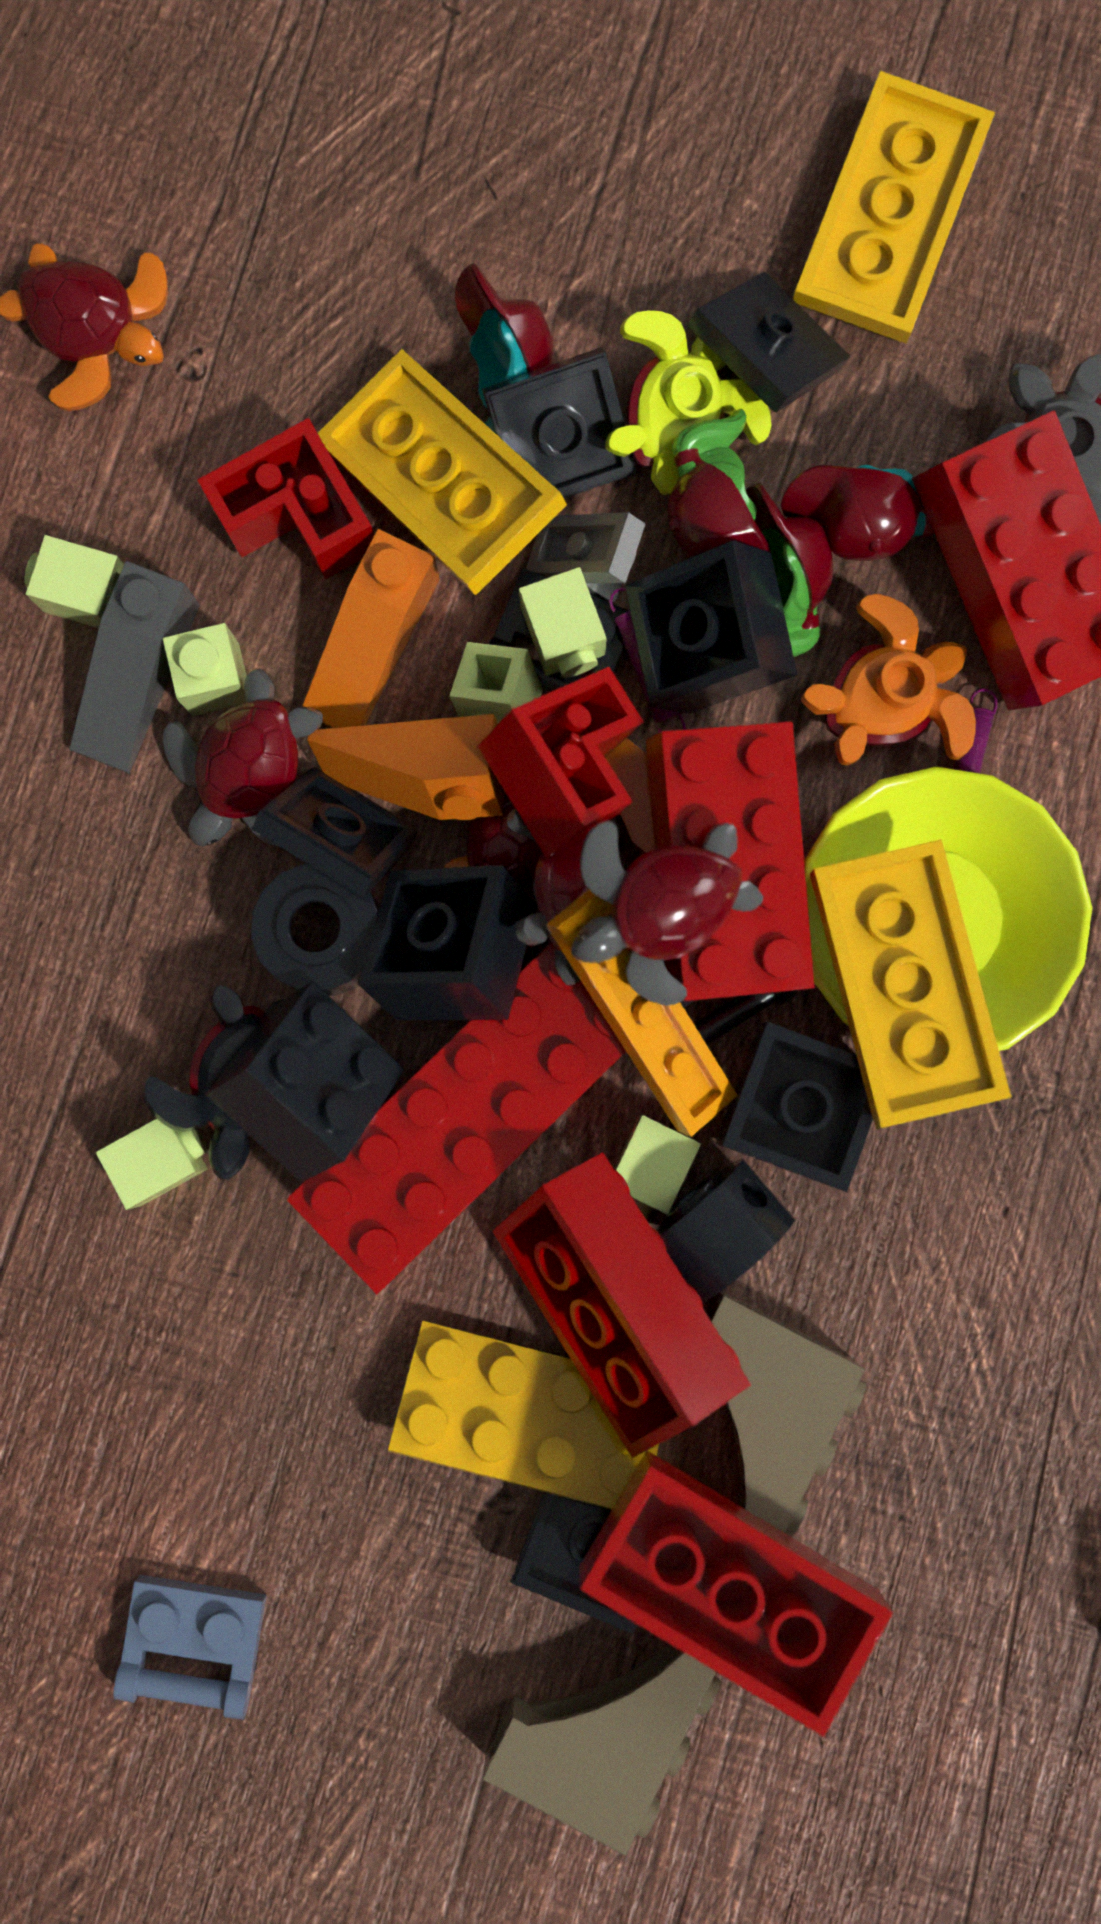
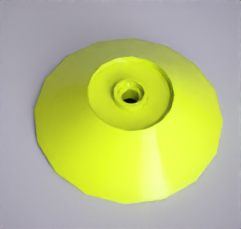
M935 766L879 779L831 815L804 860L814 983L842 1022L849 1026L809 873L814 868L942 839L999 1051L1007 1050L1056 1014L1085 965L1092 904L1078 852L1043 805L993 775Z

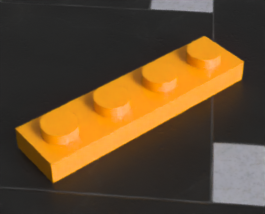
M589 889L547 923L546 927L679 1133L692 1137L738 1095L682 1004L679 1002L664 1006L654 1003L640 996L631 988L624 973L628 948H624L617 956L601 963H586L571 955V947L579 930L594 918L612 914L613 905Z

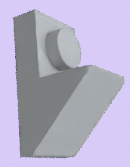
M629 512L556 515L537 534L526 569L550 578L580 567L590 595L609 602L613 591L621 588L622 583L627 581L631 566L635 561L636 551L645 523ZM619 592L614 595L612 602L616 601Z

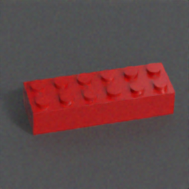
M552 942L520 972L509 1020H471L376 1112L344 1162L306 1180L286 1199L376 1295L626 1052L582 981L580 980V982L570 986L563 982L555 967L556 948Z

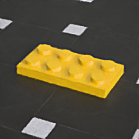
M880 71L796 287L793 300L801 306L907 344L995 112Z
M403 349L318 432L331 457L475 596L567 506L562 494Z
M942 839L814 868L809 874L876 1130L1011 1098Z
M422 1321L388 1452L611 1510L614 1508L645 1452L634 1458L630 1456L571 1359ZM659 1444L648 1451L657 1456Z

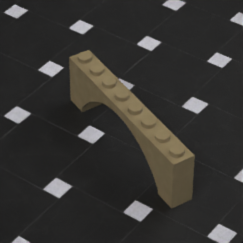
M721 1291L715 1295L706 1314L723 1341L729 1344L737 1354L740 1368L751 1383V1386L725 1403L731 1418L738 1455V1505L782 1532L793 1536L800 1527L807 1511L808 1500L803 1498V1495L813 1475L823 1476L833 1460L837 1449V1441L832 1439L842 1416L852 1417L863 1399L866 1382L862 1381L861 1378L866 1369L848 1356ZM668 1643L657 1654L630 1672L596 1688L563 1698L528 1703L514 1696L485 1754L482 1780L626 1856L636 1834L645 1838L651 1830L660 1807V1798L656 1797V1794L666 1774L675 1777L681 1769L690 1746V1738L685 1735L696 1713L705 1716L711 1708L718 1692L720 1678L715 1676L716 1672Z

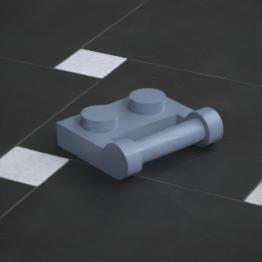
M140 1575L134 1581L122 1658L114 1685V1700L134 1703L138 1696L222 1709L224 1710V1717L244 1720L251 1696L267 1594ZM147 1651L232 1665L230 1682L145 1669Z

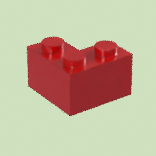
M309 418L197 479L241 558L296 528L326 580L362 560L374 537L371 524Z
M607 667L511 709L477 747L545 857L549 858L583 841L588 831L596 823L604 820L611 821L633 802L605 757L642 725L644 721L610 667Z

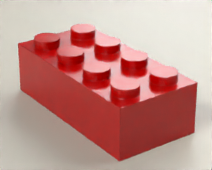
M1055 410L912 477V481L1008 711L1043 706L1101 677V524Z
M793 722L662 731L646 739L655 849L671 845L702 848L708 831L714 825L723 822L730 823L736 828L737 850L729 859L742 870V880L751 882L763 895L762 903L754 910L743 912L731 909L725 921L714 935L693 952L682 957L665 960L666 970L686 988L687 996L682 1001L814 988Z
M603 1152L542 1185L492 1231L632 1458L694 1426L751 1386V1383L740 1368L737 1354L729 1344L723 1341L703 1310V1304L698 1293L685 1282L666 1252V1246L660 1234L648 1224L631 1197L627 1182L618 1171L613 1169Z
M648 1450L643 1455L579 1567L580 1590L822 1737L828 1731L894 1613L879 1589Z

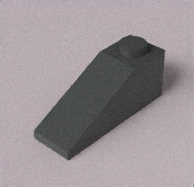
M125 561L101 618L69 750L130 774L171 676L163 638L189 632L200 607V604L185 583Z

